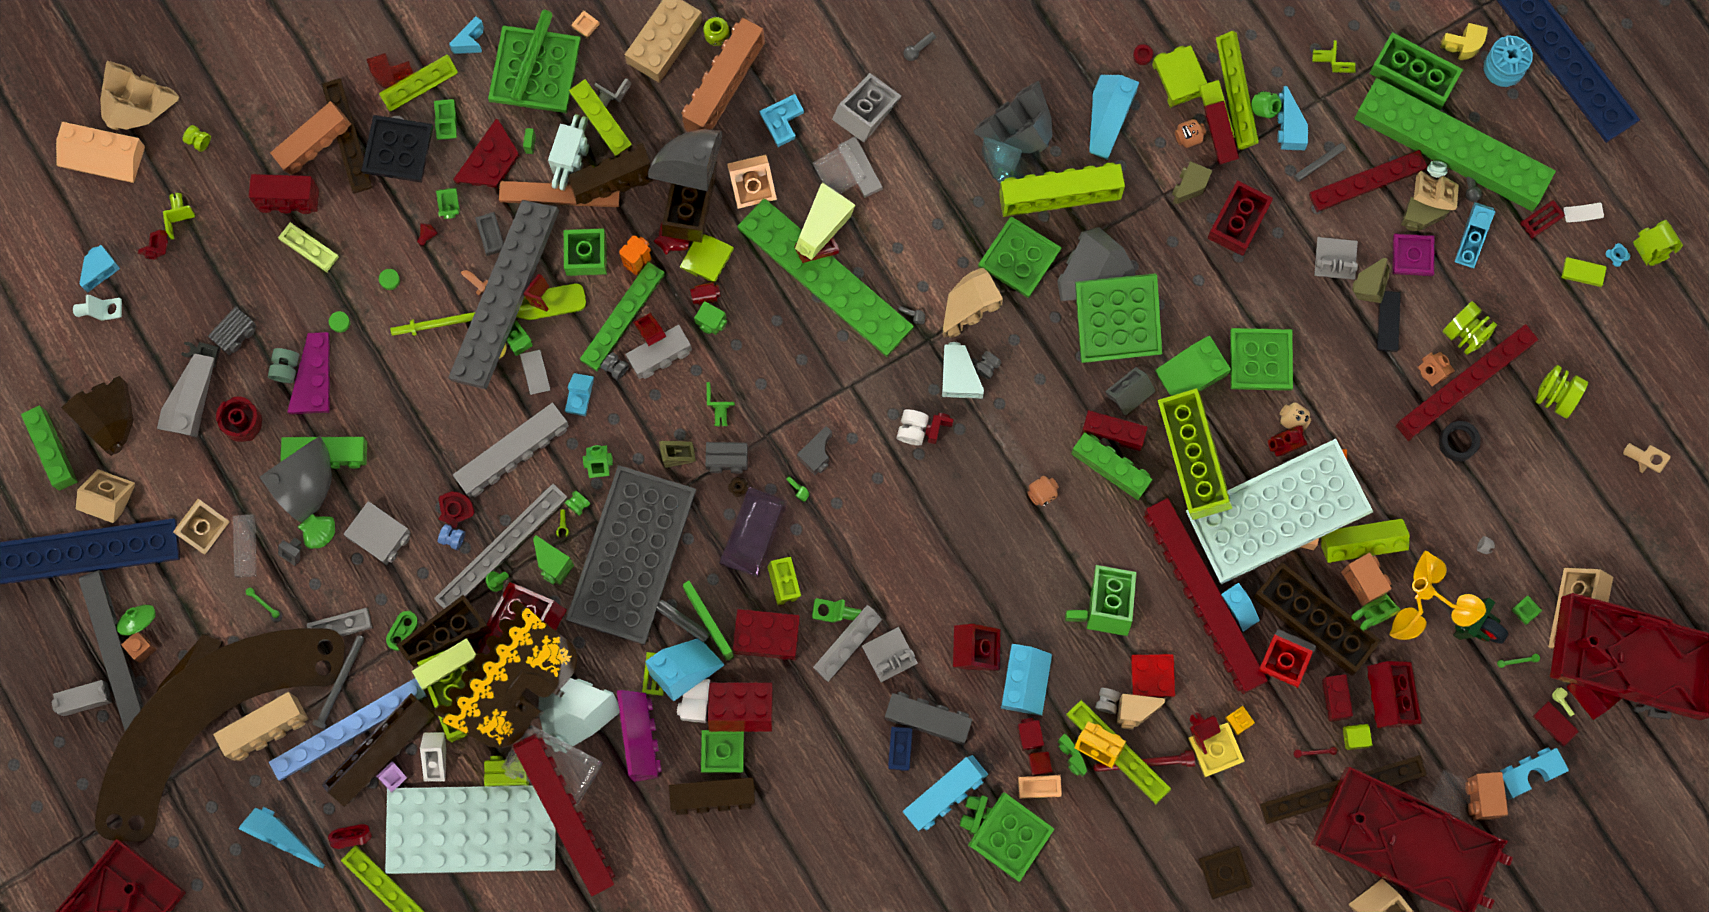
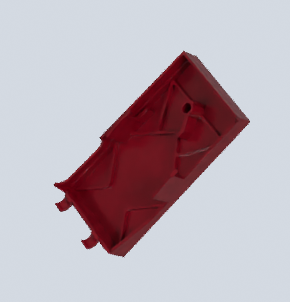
M116 839L55 912H171L186 894V891L126 843Z

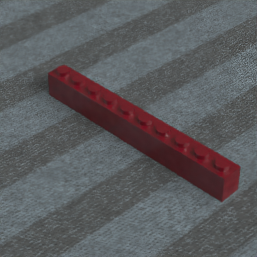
M1166 498L1147 508L1144 512V520L1148 527L1153 528L1155 532L1153 534L1154 539L1158 545H1162L1166 561L1172 563L1175 569L1173 570L1177 581H1181L1185 587L1183 592L1186 598L1192 600L1195 615L1198 618L1201 617L1204 625H1202L1207 636L1211 635L1214 641L1212 645L1218 655L1221 654L1224 662H1222L1227 673L1231 672L1234 678L1232 682L1238 692L1241 691L1244 695L1265 684L1268 681L1263 672L1259 671L1260 666L1170 500Z

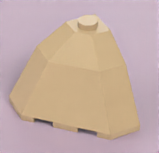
M107 61L100 99L101 116L107 126L118 130V128L126 130L147 125L177 102L179 96L174 90L157 85L155 80L145 75H141V77L136 76L132 72L133 69L127 66Z

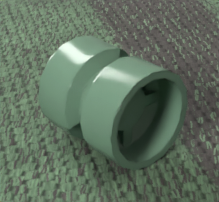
M273 349L271 357L273 365H270L267 377L277 382L293 383L296 374L294 367L298 365L299 354L287 349Z

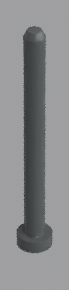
M359 635L356 637L318 719L312 722V725L322 730L326 729L327 725L325 722L364 642L363 636Z

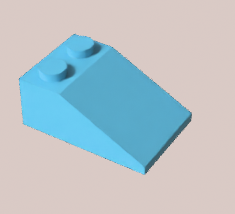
M698 638L662 649L645 661L650 676L673 701L724 666V663Z

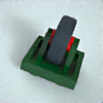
M1490 598L1481 599L1486 606V613L1481 619L1466 627L1455 625L1456 631L1453 636L1459 640L1477 637L1483 642H1489L1490 640L1502 644L1509 634L1499 624L1501 620L1490 612L1496 603Z

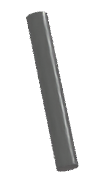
M1343 143L1338 144L1293 177L1296 182L1301 181L1346 149Z

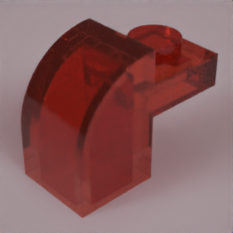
M385 53L366 59L374 80L385 89L396 84V81H401L414 73L409 61L390 66Z

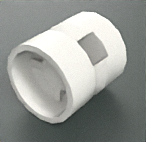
M904 410L901 419L903 426L899 427L897 439L911 445H922L925 435L923 429L927 428L929 416L915 410Z

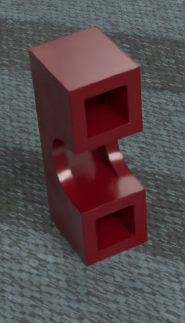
M1088 410L1081 435L1084 433L1088 435L1093 434L1100 441L1102 438L1112 439L1119 442L1122 447L1141 451L1148 427Z

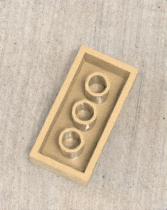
M662 0L625 53L627 64L660 83L702 23L701 11L683 0Z
M287 692L213 735L225 757L234 761H242L249 756L248 753L255 749L259 751L268 745L267 742L273 739L279 740L286 736V732L290 729L296 730L304 726V722L308 720V717L298 698Z

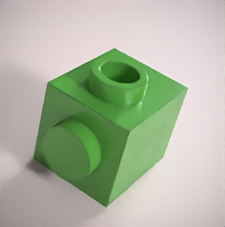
M705 301L694 317L695 324L699 325L700 329L707 334L712 332L717 335L718 331H722L727 324L726 313Z

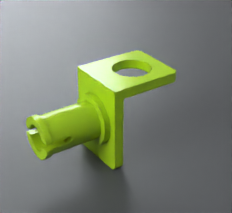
M1334 40L1331 50L1313 49V62H1331L1332 72L1355 73V63L1336 62L1337 40Z
M172 193L169 196L172 209L163 211L165 229L171 240L174 239L173 222L195 217L189 205L183 206L181 193H175L176 198H174Z

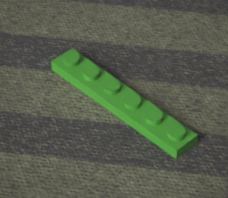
M647 262L580 358L581 362L595 371L600 369L605 358L614 349L664 277V271Z

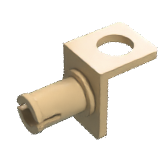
M1629 443L1623 452V455L1639 462L1641 473L1647 467L1661 473L1670 460V455L1651 445L1646 451H1643ZM1654 455L1662 457L1663 461L1661 464L1654 465L1651 463Z

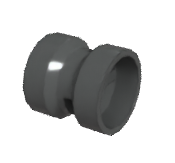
M985 351L982 355V360L977 362L974 368L979 375L989 380L994 374V369L999 368L1002 362L992 353Z
M612 352L605 358L601 368L605 372L609 371L613 378L619 380L628 370L629 364L626 361H621L618 355Z

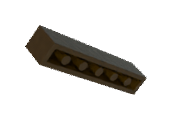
M411 693L321 785L335 800L345 807L356 798V795L363 788L370 784L371 779L381 772L393 757L400 753L407 742L412 741L416 733L430 722L434 716L433 713Z

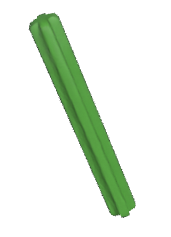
M543 10L510 95L513 100L521 101L553 16L550 11Z

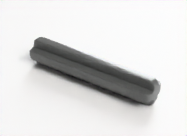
M659 601L657 606L658 612L702 642L707 641L710 636L709 631L665 601Z

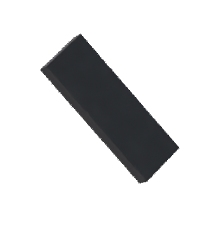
M1385 291L1382 303H1379L1377 351L1398 352L1401 292Z

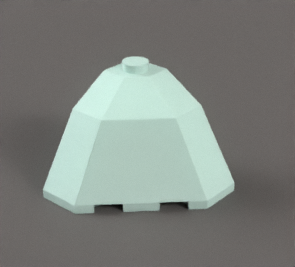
M570 678L560 689L564 692L562 698L554 693L546 698L539 697V708L544 712L542 716H539L543 733L554 753L571 748L592 736L620 713L619 704L613 692L606 689L602 691L592 687L593 684L581 679L574 680Z

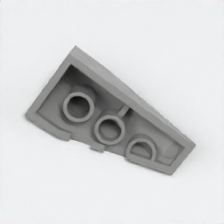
M199 354L193 355L161 409L157 429L193 437L198 436L215 358Z

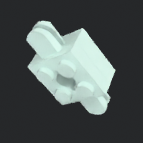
M575 114L571 126L564 124L559 126L548 159L552 173L555 174L552 188L557 189L560 184V190L565 191L569 181L568 175L583 168L582 159L589 150V144H587V138L584 134L588 118L582 116L580 120V115Z

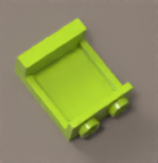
M1191 45L1187 47L1180 46L1174 52L1168 54L1164 52L1154 58L1152 66L1158 71L1168 94L1167 102L1170 107L1201 97L1199 86L1206 84L1207 81Z

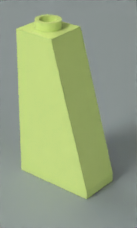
M822 183L795 249L812 260L849 220L855 204Z

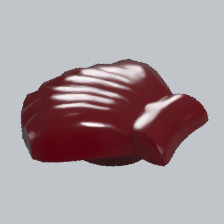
M661 223L659 237L654 240V243L666 255L670 251L687 250L689 240L662 236Z
M452 491L439 496L441 516L438 520L444 521L456 528L459 522L474 515L472 502L465 495Z

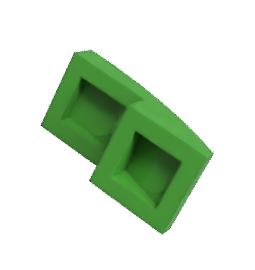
M455 100L434 101L437 140L457 138Z

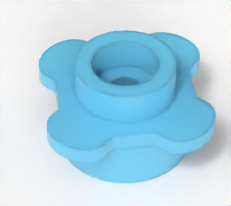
M1620 243L1616 244L1612 250L1606 251V257L1612 260L1615 267H1619L1623 261L1630 259L1627 249Z

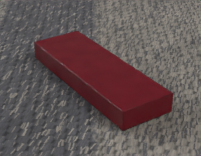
M1220 101L1204 106L1218 164L1239 159L1225 102Z

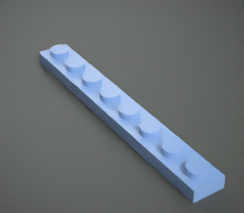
M414 678L271 760L269 764L277 779L281 781L382 723L411 693L419 701L427 697L425 691L421 688L417 679Z

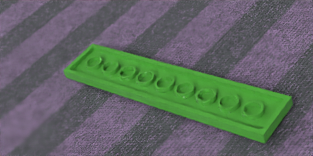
M763 199L737 226L744 235L886 357L914 329L911 323L833 256L802 263L794 248L802 230L766 199Z

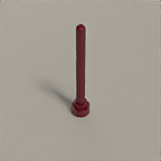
M1184 750V753L1176 756L1142 759L1149 767L1182 764V766L1186 765V767L1195 766L1193 750ZM1096 763L1093 766L1096 772L1120 770L1116 764H1114L1113 768L1103 763Z

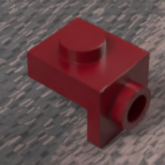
M160 229L150 233L149 246L138 249V254L145 255L146 259L152 260L165 255L168 245L167 232Z
M943 413L934 415L932 424H927L925 436H929L928 443L936 444L940 425L952 427L954 419Z

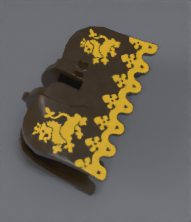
M518 600L512 604V611L516 616L515 619L509 620L504 618L499 622V628L503 631V635L501 637L492 635L487 638L486 644L490 648V652L488 654L477 653L473 659L477 665V670H464L462 672L461 679L465 686L462 689L457 687L449 689L448 696L452 700V704L450 706L441 704L434 710V714L442 718V723L469 735L487 746L497 748L514 744L524 735L534 718L537 719L538 716H542L544 713L535 704L521 695L524 690L528 688L542 698L549 697L552 693L562 698L564 692L560 689L571 678L577 665V653L573 644L544 623Z

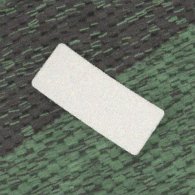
M1602 203L1564 207L1566 222L1587 221L1604 217Z

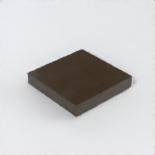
M1239 846L1198 859L1212 900L1253 887Z

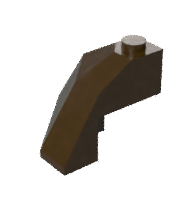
M120 376L113 378L108 385L103 382L92 387V391L89 393L84 391L77 393L61 407L110 456L119 453L123 449L134 421L128 384Z

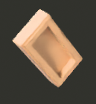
M1060 775L1018 777L1019 799L1062 796Z

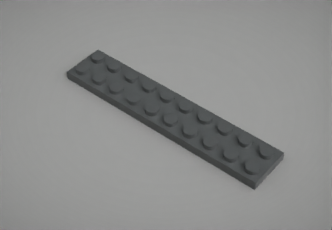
M526 200L521 201L448 377L452 382L487 390L525 297L523 293L530 285L559 214L557 207Z

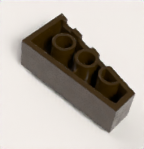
M644 144L636 145L638 149L629 152L627 149L620 152L621 156L613 160L606 158L597 167L590 165L568 175L576 204H587L592 199L598 197L606 198L613 192H626L632 187L645 186L652 182L653 179L648 177L651 163Z
M463 594L396 646L413 667L418 666L417 662L446 651L466 638L469 642H472L492 633V631Z

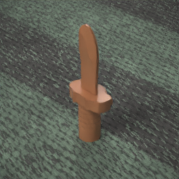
M464 270L461 272L467 280L478 288L476 291L477 295L480 296L484 293L488 280H485L483 283L470 271Z

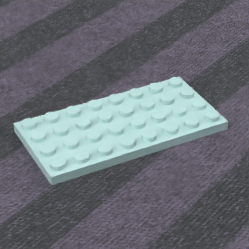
M1336 439L1228 490L1233 509L1192 520L1189 511L1186 510L1221 584L1373 513Z
M533 785L396 788L393 792H390L387 788L386 874L556 871V829Z

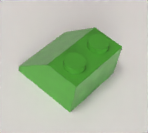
M535 535L533 540L538 567L542 572L541 575L544 577L543 579L552 585L554 583L561 585L574 567L572 560Z

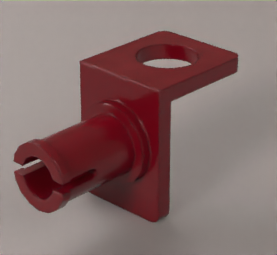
M538 274L530 282L529 287L523 294L531 306L546 312L549 310L541 298L549 288V285L544 277Z
M1195 713L1197 719L1193 714L1190 716L1189 720L1193 726L1189 728L1195 744L1205 755L1207 750L1203 741L1220 733L1221 729L1214 715L1204 720L1200 713Z

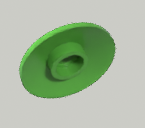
M140 605L130 608L119 619L116 629L121 635L138 633L153 621L156 611L151 605Z

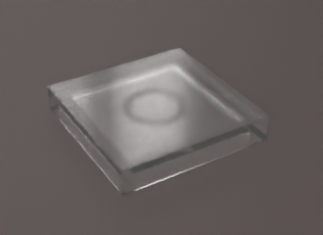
M847 143L813 163L822 182L839 194L866 178Z

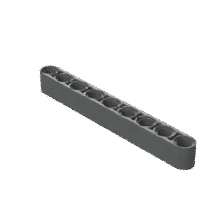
M98 570L79 577V582L123 727L126 731L144 705L128 653L121 645L124 642L123 637L116 629L118 621L104 576Z

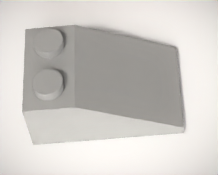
M869 73L838 105L832 120L862 142H865L896 105L901 95Z

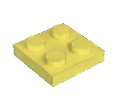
M1228 722L1219 726L1221 729L1220 733L1203 741L1207 750L1205 755L1195 744L1193 736L1188 738L1204 777L1244 762Z

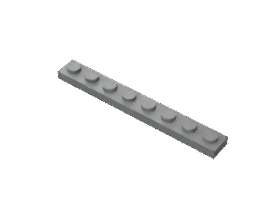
M552 484L450 582L434 600L444 609L463 594L467 598L486 579L487 574L495 571L568 500L567 496Z

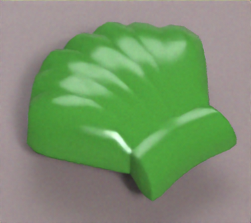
M311 514L309 518L298 525V528L303 531L305 547L309 549L324 547L335 534V522L332 517Z

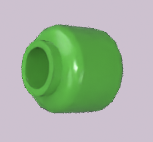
M1267 91L1258 92L1251 102L1253 113L1256 116L1265 118L1275 117L1282 107L1279 96L1276 93Z

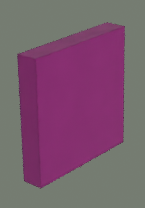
M1394 234L1393 274L1433 276L1435 236Z

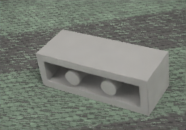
M679 325L664 332L666 337L653 345L648 346L647 343H644L626 353L627 360L638 379L649 378L654 374L655 370L659 368L665 369L675 359H683L690 354V351H692L691 345Z

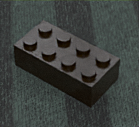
M717 162L715 163L707 191L671 183L662 222V236L702 243L717 175Z

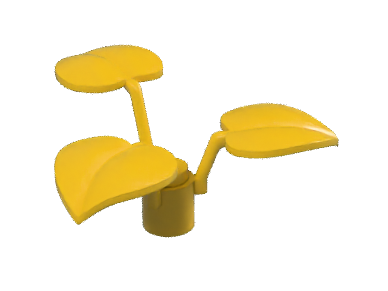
M1424 551L1416 565L1413 575L1414 582L1412 584L1413 590L1417 593L1415 598L1419 611L1415 608L1401 610L1393 621L1392 630L1389 635L1399 640H1408L1419 636L1427 624L1425 618L1421 616L1423 614L1421 599L1428 600L1434 595L1451 608H1454L1451 614L1452 620L1455 624L1462 627L1470 626L1481 619L1486 613V606L1475 595H1461L1455 605L1437 593L1432 584H1437L1443 580L1447 568L1441 559L1430 554L1428 551Z

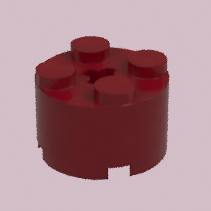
M232 397L226 402L221 403L217 409L216 421L218 426L233 441H252L262 427L260 411L250 400L244 397Z

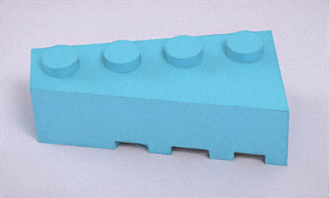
M973 755L968 756L902 812L918 831L922 829L927 831L936 823L934 820L939 815L944 817L952 810L950 806L955 802L958 804L968 796L966 793L971 789L976 790L984 783L982 780L989 774Z

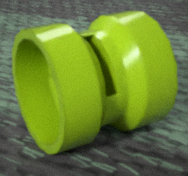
M194 125L188 127L183 135V142L193 145L200 152L207 148L211 140L210 134L201 132Z

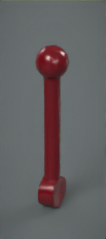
M1336 747L1302 752L1301 750H1295L1293 755L1295 758H1300L1304 755L1327 753L1335 755L1338 750Z

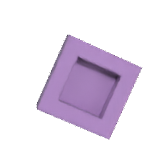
M393 762L389 763L376 776L390 792H393L407 779Z

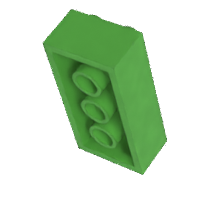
M1392 32L1369 74L1441 110L1463 69Z

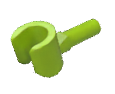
M564 509L560 510V527L556 530L558 537H560L559 532L561 529L566 530V537L570 533L566 527Z

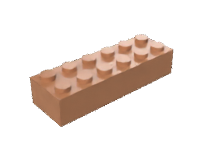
M744 18L739 23H735L730 39L724 41L722 52L719 56H715L712 62L713 67L710 72L707 71L704 74L702 85L700 88L695 89L692 94L691 103L687 104L682 111L686 131L714 128L765 44L763 28Z

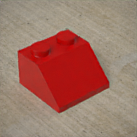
M1274 634L1259 671L1298 688L1313 651Z

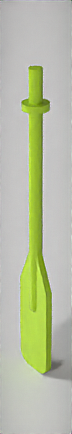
M580 284L548 288L541 297L549 308L547 312L531 306L526 297H524L516 317L534 320L581 311L586 306L584 289ZM475 312L415 323L413 319L410 320L408 325L390 328L391 334L393 336L412 332V335L416 336L417 331L472 321Z

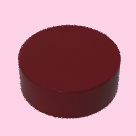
M1141 44L1134 49L1133 59L1137 64L1147 65L1152 61L1153 50L1150 46Z

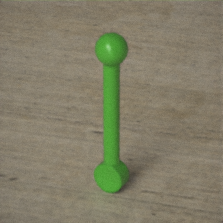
M252 588L246 589V594L250 597L252 596L272 613L273 618L279 617V611L273 610L255 594Z
M1534 654L1527 658L1508 661L1499 660L1497 665L1503 668L1505 665L1528 661L1536 663L1540 660V656Z

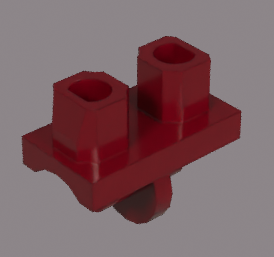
M1296 426L1268 440L1270 451L1275 452L1276 457L1283 456L1308 445L1303 436V426Z

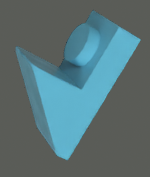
M475 17L449 43L454 54L482 52L480 45L474 40L479 38L485 29L478 17Z
M573 374L568 385L569 395L565 409L566 413L586 416L594 381L593 376Z

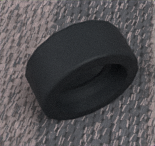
M1455 421L1446 426L1439 437V446L1445 457L1452 461L1461 462L1468 460L1477 452L1480 447L1481 438L1474 425L1466 421ZM1463 430L1468 433L1472 440L1469 450L1458 453L1451 449L1448 444V436L1452 431Z

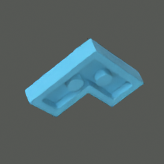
M795 94L760 111V115L778 147L796 139L788 121L803 114L804 110Z

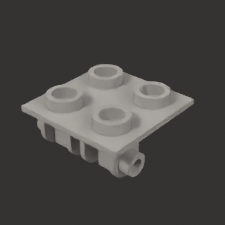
M1317 237L1314 276L1355 280V272L1358 269V263H1356L1358 241Z
M899 627L862 645L880 682L918 664Z

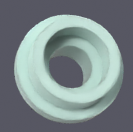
M1431 161L1427 168L1430 175L1437 178L1446 175L1448 170L1446 163L1442 161Z

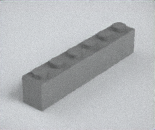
M552 402L455 472L453 477L469 498L472 496L477 497L484 491L483 488L487 485H493L498 482L502 474L513 471L517 467L516 464L520 461L530 459L534 455L533 452L538 448H545L552 438L563 435L569 425Z

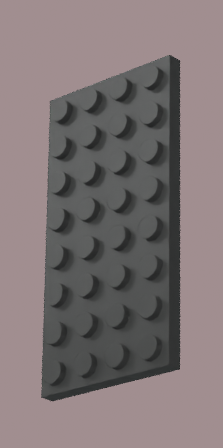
M618 465L566 618L567 622L646 645L657 612V606L661 600L697 491L695 488Z

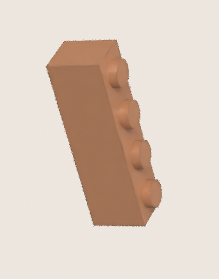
M330 101L270 153L281 168L292 175L299 172L305 163L314 159L319 151L328 147L338 135L345 133L351 123L339 107Z

